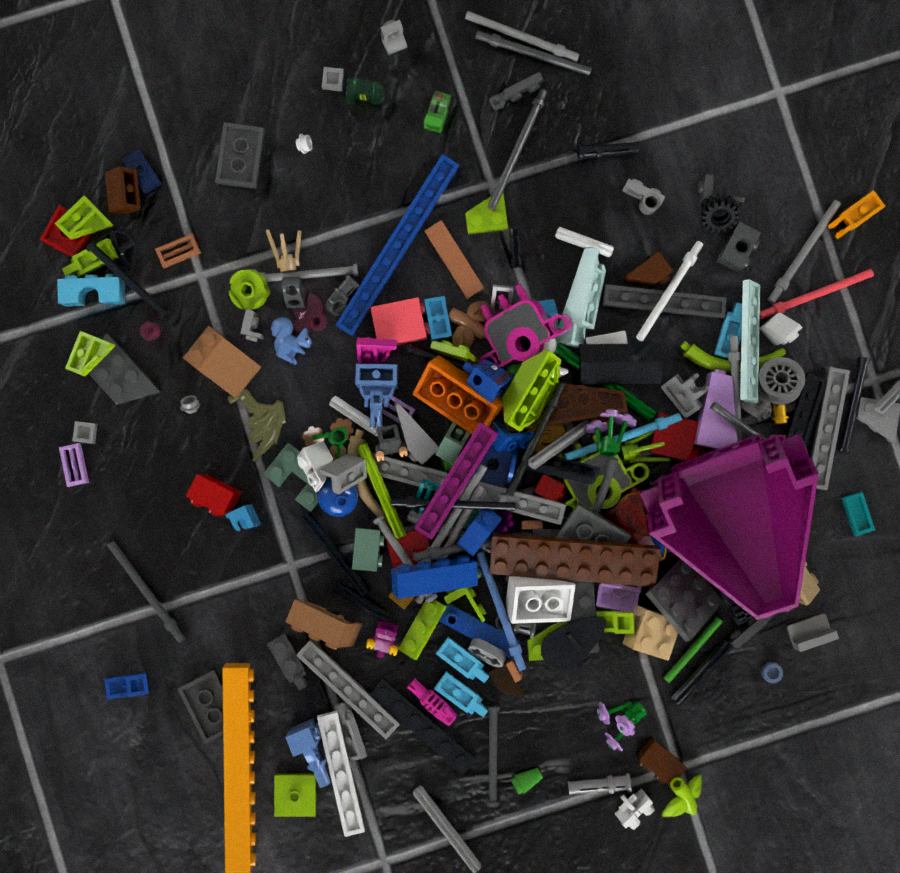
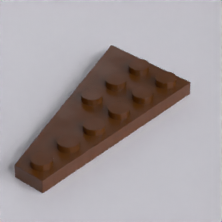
M560 382L565 385V388L560 396L558 408L554 409L547 426L599 418L601 413H606V410L611 408L618 410V414L628 413L625 392ZM547 404L543 409L541 415L539 416L538 420L532 423L531 425L525 427L522 431L537 428L538 423L547 407ZM504 422V426L509 431V433L518 432L516 429H514L513 427Z

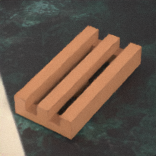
M192 233L155 249L164 269L201 253L195 236ZM191 240L190 244L162 255V252ZM194 248V250H191V251H189V252H187V253H184V254H182V255H180V256H177V257L172 258V259H170V260H168V261H165L166 259H168V258H170V257H173V256H175V255H177V254H180V253H182V252H185V251H187V250H189V249Z

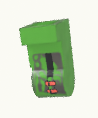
M439 91L434 92L424 120V129L442 133L451 95Z

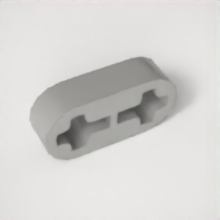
M479 638L472 639L468 647L470 654L494 667H502L507 657L503 650Z

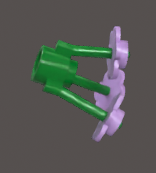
M611 408L606 410V413L600 414L601 417H609V426L607 422L595 420L588 424L585 429L586 433L596 434L597 450L600 451L601 455L607 457L616 456L617 452H620V445L626 427L635 428L637 425V420L626 413L618 414V410ZM614 421L622 425L617 441L615 437H612ZM608 429V436L603 437V440H601L600 432Z
M628 701L624 705L608 710L604 703L598 702L599 709H597V715L607 725L610 724L609 714L626 709L625 715H617L615 717L620 733L614 739L610 734L605 733V736L608 738L606 740L608 747L622 752L623 749L618 741L624 735L635 734L633 730L635 728L634 725L647 715L646 710L638 701L633 704L631 701Z

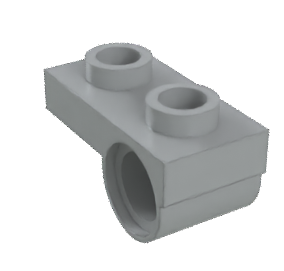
M389 20L385 22L381 27V39L387 54L390 55L407 48L401 21Z
M628 179L622 190L641 200L639 209L645 215L653 214L665 198L661 191L655 188L649 189L636 179ZM645 200H652L654 207H648Z

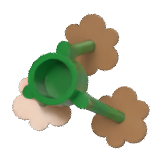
M338 418L336 423L331 424L330 433H323L321 428L310 426L308 431L303 432L302 437L306 440V446L323 442L324 438H328L332 444L329 452L333 457V462L345 455L346 448L343 447V443L349 439V434H352L354 430L351 427V420Z

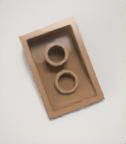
M210 326L205 329L183 357L202 374L236 399L261 368L259 364Z

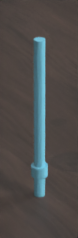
M677 413L666 418L660 417L655 419V422L624 432L622 442L657 429L659 431L666 429L668 425L682 421L681 415ZM597 443L564 454L565 459L573 460L598 451Z

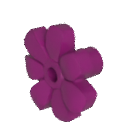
M497 510L496 514L502 520L495 530L506 533L508 527L515 525V519L512 518L513 513L506 510Z

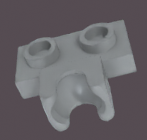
M697 373L689 377L685 382L677 374L661 386L662 390L685 419L702 408L703 404L698 398L708 391L707 385L703 387L695 385V380L699 377Z

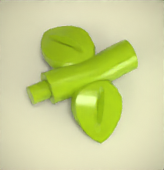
M702 774L693 777L687 785L682 778H674L670 782V787L677 797L669 802L662 812V817H675L684 812L695 815L698 807L695 798H698L701 794Z

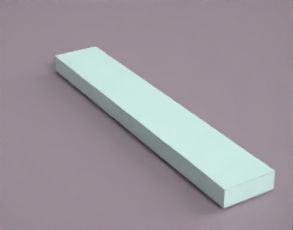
M748 279L743 280L740 400L753 404L758 403L760 284Z

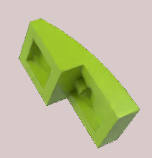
M596 611V617H603L606 621L604 632L635 634L634 612Z

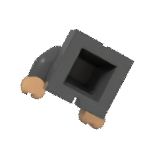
M397 424L376 428L379 444L375 447V453L378 462L380 459L384 461V455L393 457L394 453H399L401 457L408 455L405 443L400 440Z

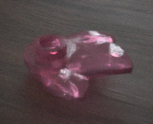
M310 294L308 296L305 308H292L297 318L293 323V329L297 332H301L304 328L308 329V331H321L326 327L327 318L323 314V303L316 295ZM317 317L320 319L319 325H316L314 322Z

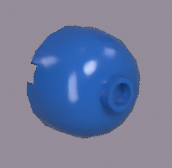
M329 477L317 492V501L326 514L334 517H343L355 509L358 503V491L354 485L341 494H336L333 492L332 480Z

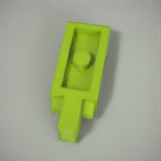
M104 239L97 243V246L112 260L118 258L110 239ZM85 249L72 256V264L62 268L65 276L77 274L80 277L105 264L95 254Z

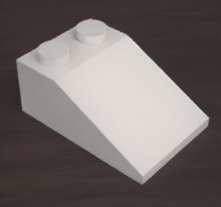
M509 576L505 611L511 624L570 621L575 583L556 579Z

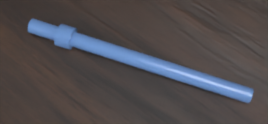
M484 551L477 553L476 555L510 646L508 648L510 655L514 657L518 671L525 670L527 668L521 655L523 651L520 644H517L494 577L490 574V566Z

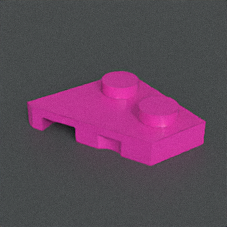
M370 337L357 338L358 364H383V361L388 359L390 351L397 348V340Z

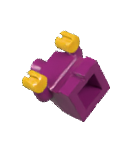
M379 620L375 636L367 639L366 648L371 647L370 649L377 650L376 656L379 658H384L385 653L390 655L393 653V656H396L398 644L394 641L399 625Z

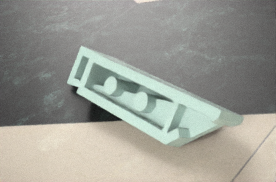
M585 248L563 311V314H567L572 318V327L569 331L556 338L557 344L561 343L566 346L579 348L578 345L585 342L586 329H594L606 273L604 264H600L598 260L599 248ZM561 319L558 327L563 329L565 322Z

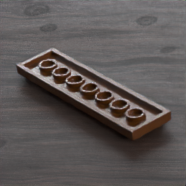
M493 533L490 574L653 587L657 582L661 549L660 546Z

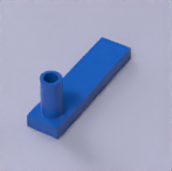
M451 603L446 604L447 608L439 622L471 639L479 638L503 650L507 658L511 659L512 656L508 649L510 646L505 632L500 631L485 621L481 622L479 618Z

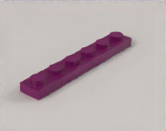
M482 422L479 423L414 527L415 530L429 539H433L499 434Z

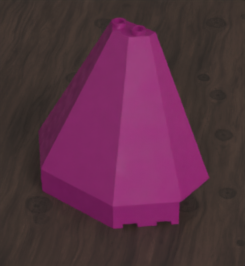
M754 435L676 464L671 468L672 473L667 476L662 475L652 483V488L643 490L640 493L649 513V534L756 620L770 618L774 614L789 612L799 607L819 474L812 458L808 455L801 435H794L787 439L785 435H771L768 439H763L762 435Z

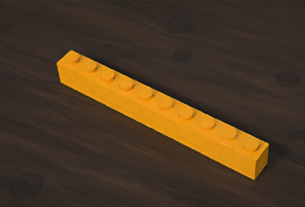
M225 663L223 667L225 873H251L252 866H256V853H253V846L256 845V833H252V825L256 823V812H252V805H255L256 794L252 792V784H255V771H252V764H255V751H251V743L255 742V731H251V723H254L255 712L251 710V702H254V690H251V682H254V669H250V663Z

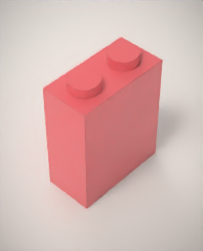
M419 297L370 307L377 339L397 340V346L408 344L409 342L427 340L426 334H430L428 322H423L422 315L426 314L424 302L420 303Z

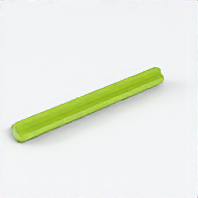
M367 443L358 445V452L361 458L366 459L367 473L396 539L402 538L406 535V532L395 507L391 505V497Z

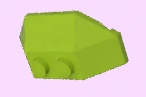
M546 349L524 361L502 397L504 422L519 432L538 420L549 396H552L558 384L561 359L550 350Z

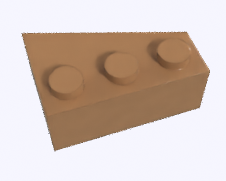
M304 599L294 600L285 621L292 625L291 629L297 632L304 631L313 640L320 641L321 639L326 642L325 645L335 650L340 647L354 646L362 623H351L344 619L345 616L340 614L337 616L326 611V608Z

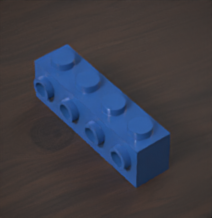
M459 555L457 559L440 558L437 562L431 563L429 561H420L418 565L412 566L401 564L398 565V568L391 569L392 592L398 599L478 586L477 562L468 555Z

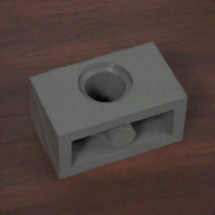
M739 221L734 225L716 262L736 272L743 268L746 269L751 261V257H749L751 251H755L761 241L758 239L761 232ZM736 244H741L744 247V252H739Z

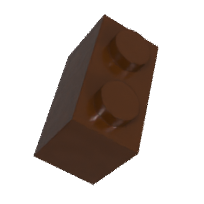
M119 166L105 172L109 213L127 215L141 210L137 169Z
M652 736L636 754L639 759L638 764L647 772L649 770L655 773L654 777L663 785L667 783L670 786V782L674 778L680 777L687 768L681 760Z

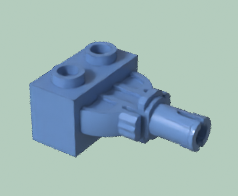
M356 364L355 385L359 388L361 396L365 400V408H369L370 400V428H376V418L377 428L383 427V400H385L384 407L389 408V400L392 398L395 389H398L399 368L397 364Z
M313 718L291 727L285 738L293 757L303 753L306 761L309 763L307 768L314 772L319 788L329 785L331 781L325 768L327 760L322 758L318 745L321 739L319 724Z

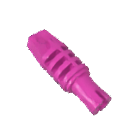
M416 678L407 686V689L420 699V704L437 719L448 726L456 719V712L434 690H428Z

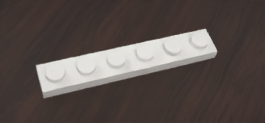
M338 710L317 715L344 836L365 832V827Z

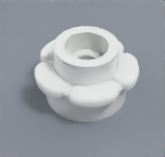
M301 133L299 138L296 139V147L303 154L312 151V140L309 135Z

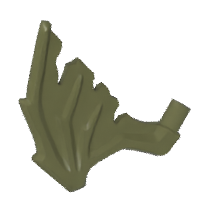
M245 388L237 399L232 395L227 398L230 404L240 400L245 404L249 413H254L248 420L250 423L249 429H253L250 434L251 443H257L262 440L259 448L253 451L254 458L252 460L255 462L274 443H278L283 423H286V417L282 401L276 400L273 404L259 403L250 391Z

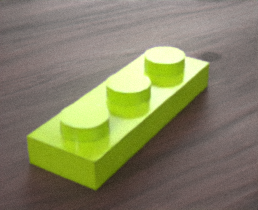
M436 599L430 603H427L425 600L398 649L413 660H417L447 606Z

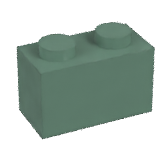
M453 422L435 455L444 461L454 464L470 433Z
M356 528L353 570L377 572L378 567H382L383 555L379 553L380 546H384L385 536L381 534L380 529Z

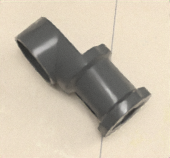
M346 275L345 280L338 288L335 287V292L327 300L326 309L335 316L341 315L346 309L348 297L360 285L350 276ZM339 301V306L333 310V305Z
M497 614L495 625L500 631L504 632L503 627L498 624L499 615ZM536 623L511 624L514 634H526L533 638Z

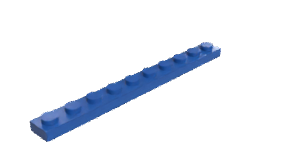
M443 154L441 155L337 321L336 327L352 337L355 335L370 311V307L375 303L458 170V163Z

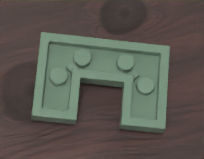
M287 443L263 475L278 487L283 484L291 472L300 477L307 485L295 500L312 512L318 504L317 492L308 483L304 470L298 464L297 457L300 451L292 444Z

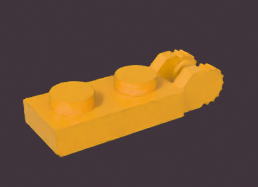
M873 190L841 213L840 217L827 226L829 229L834 228L843 220L847 227L836 233L835 237L839 239L883 209L885 204Z

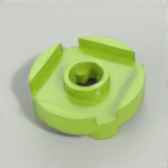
M255 269L240 270L230 279L231 290L229 291V296L234 305L240 309H258L266 302L267 297L270 295V288L266 279ZM246 285L251 286V293L247 294L245 292L247 290Z

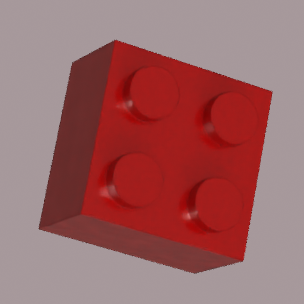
M197 474L186 497L191 499V504L198 507L209 508V513L219 517L233 511L242 492L208 474Z

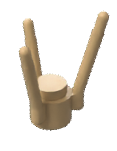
M267 229L266 234L277 262V268L280 269L281 273L297 271L296 266H300L301 231L298 230L295 256L293 258L292 254H287L283 233L280 234L283 255L279 257L270 230Z

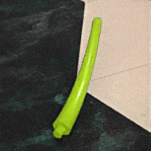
M686 341L681 344L680 347L685 351L682 355L693 363L714 371L717 369L731 373V361L709 355L694 343L691 346ZM780 348L768 355L759 357V368L770 359L784 356L786 353L785 349ZM739 361V372H741V361Z

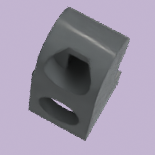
M283 277L282 289L286 308H305L306 290L302 286L301 277ZM290 300H297L299 302L293 303Z

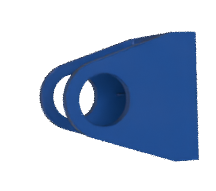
M491 445L480 464L487 467V461L494 458L498 461V468L496 470L487 469L480 481L508 488L516 465L517 450L498 453Z

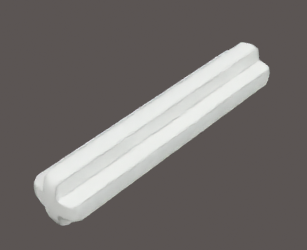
M562 227L557 229L555 235L557 239L584 249L599 248V254L610 257L614 250V247Z
M337 396L331 399L329 406L377 437L376 428L369 427V417Z

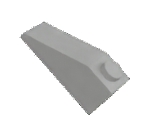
M396 402L394 406L404 442L409 451L408 457L414 463L419 461L422 465L437 452L439 447L404 408Z

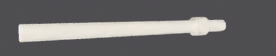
M696 241L691 251L687 252L684 256L679 270L637 334L636 338L639 341L645 339L689 267L693 266L696 262L697 255L703 247L702 242Z

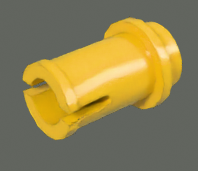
M773 404L774 418L772 420H774V423H787L789 417L786 416V406Z

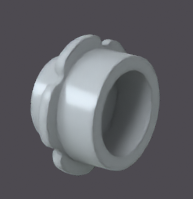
M186 396L180 401V409L188 414L196 412L200 407L196 396Z

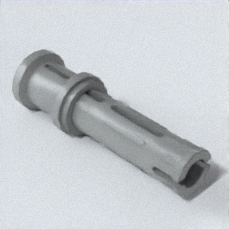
M626 773L625 776L613 777L608 775L603 779L568 781L569 795L605 791L614 794L616 791L632 792L629 773Z

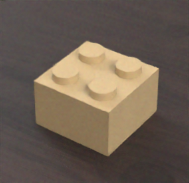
M635 605L633 611L635 634H625L623 644L633 650L669 661L678 632L662 613Z

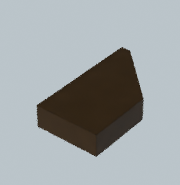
M504 662L502 667H495L489 670L499 691L521 698L524 697L518 682L515 683L509 672L506 662Z

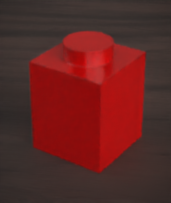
M541 474L533 492L546 499L561 501L566 490H564V484L545 474Z

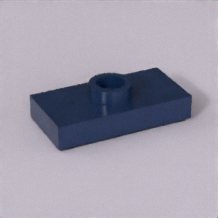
M140 149L122 159L127 168L137 169L138 185L145 195L162 184Z

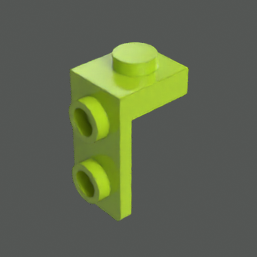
M472 587L446 591L444 599L447 604L466 594L481 622L485 621L484 615L487 613L482 604L477 605L474 600L476 594Z

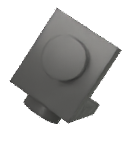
M706 174L698 182L699 204H704L703 201L705 199L709 201V196L711 195L713 198L716 197V195H713L714 175ZM733 197L738 207L744 203L745 198Z

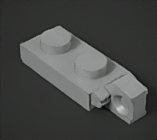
M346 702L334 706L335 710H338L349 761L367 757L351 706Z

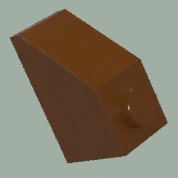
M658 251L626 275L623 280L627 283L655 286L657 283L663 285L671 279L669 274L673 272V269Z

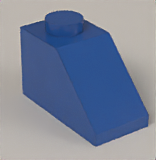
M482 510L457 542V545L473 557L497 528L502 518L492 510Z

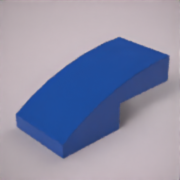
M146 673L104 679L107 700L149 694Z

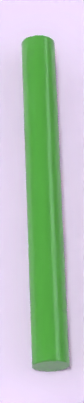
M716 616L663 677L668 683L675 678L723 622Z

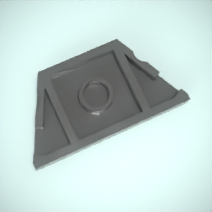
M106 334L103 340L115 344V347L90 371L89 375L117 405L152 394H159L161 391L118 343L109 334Z

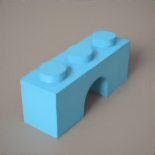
M106 274L105 277L100 278L97 275H85V278L66 275L65 279H57L58 304L63 306H85L86 294L94 289L98 291L99 302L104 305L125 304V282L116 274Z

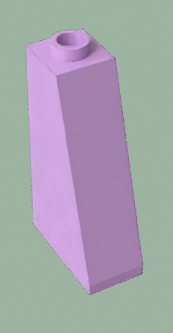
M715 369L714 372L707 373L705 385L708 386V391L702 396L701 403L703 406L699 410L697 419L699 423L694 445L719 449L737 442L736 427L710 409L712 403L716 402L735 416L732 376L726 375V371Z

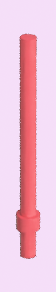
M869 269L782 303L780 301L772 304V307L760 311V319L772 316L778 312L785 313L787 309L874 276L872 269Z

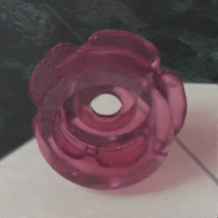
M145 322L141 326L140 335L146 341L156 340L160 335V327L156 323Z

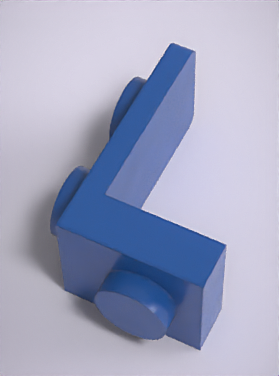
M499 420L492 421L490 425L491 429L499 433L492 444L498 453L526 449L534 434L533 431L510 434Z

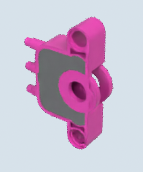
M518 284L515 288L521 300L520 302L510 306L504 294L499 295V303L504 311L493 316L487 304L481 306L487 320L484 332L493 350L481 357L480 363L484 360H489L491 357L497 366L503 368L515 360L526 361L542 352L545 343L569 331L573 323L572 318L567 314H558L548 318L542 305L536 300L529 299L525 289L521 284ZM559 318L565 322L563 329H560L557 325ZM523 336L530 340L529 350H525L521 346Z

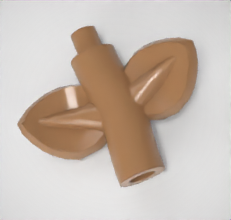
M485 301L474 302L469 305L466 313L454 307L448 315L449 321L459 325L452 333L454 347L463 345L469 348L473 344L475 337L479 340L484 338L488 341L484 332L485 326L482 324L487 320L481 306L487 304L488 308H490L489 303Z

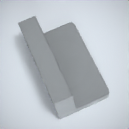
M347 453L320 468V474L331 477L333 492L341 494L367 478L366 459Z
M824 613L786 626L793 648L799 652L839 639L837 631L830 628L827 616Z

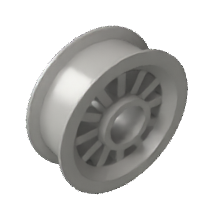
M776 357L770 359L763 364L759 372L758 392L772 404L785 405L793 402L798 398L805 385V373L802 367L789 358ZM776 379H782L785 383H779Z

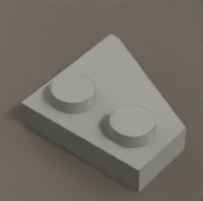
M860 397L856 419L866 423L870 429L881 434L888 442H895L900 403H894L885 413L878 414L874 410V406L879 400Z

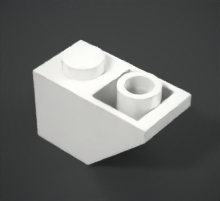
M780 312L774 314L759 327L761 332L774 346L779 344L785 345L788 342L791 343L799 336L797 332L803 328L800 324Z
M324 441L302 448L297 457L300 468L304 470L308 483L314 488L315 492L321 489L327 478L326 475L320 474V468L331 463L333 460Z

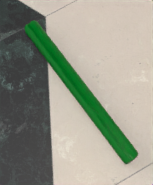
M558 343L554 353L579 370V356L563 344ZM600 385L605 389L624 391L627 405L647 420H652L655 416L656 411L620 385Z

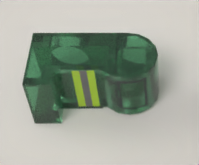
M348 78L345 98L347 104L355 105L356 99L370 101L372 104H380L385 98L382 84L379 82Z

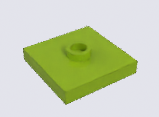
M276 773L274 775V817H315L316 777L314 773Z

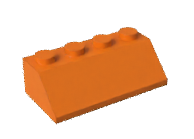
M440 355L429 361L412 394L472 435L480 422L490 427L492 421L496 419L503 407L502 396L490 403L467 384L470 375Z

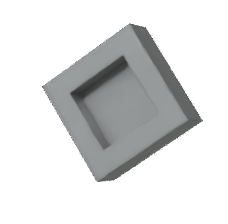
M324 67L322 89L342 91L344 69Z
M75 421L72 441L95 444L98 424Z

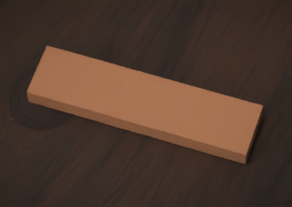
M442 220L424 230L466 299L468 300L484 290L483 285Z

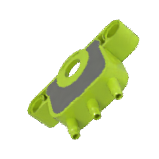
M595 434L592 436V438L594 440V443H597ZM579 443L574 446L576 450L582 448ZM600 451L589 456L579 457L580 461H578L600 467V475L593 485L562 478L571 496L570 499L563 503L566 506H570L572 510L578 502L591 510L593 509L597 497L596 489L602 483L610 457L601 455ZM562 453L556 456L565 459ZM618 455L612 456L618 459V463L609 486V495L605 498L601 509L613 507L618 503L622 492L646 480L649 476V468L643 463H634L625 468ZM638 466L643 470V475L640 478L634 475V469Z

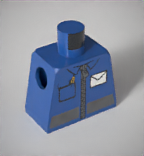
M468 359L462 368L470 374L467 384L490 403L506 392L515 377L489 360L476 364Z

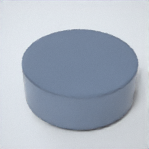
M766 662L761 668V676L769 683H777L783 677V670L775 662Z

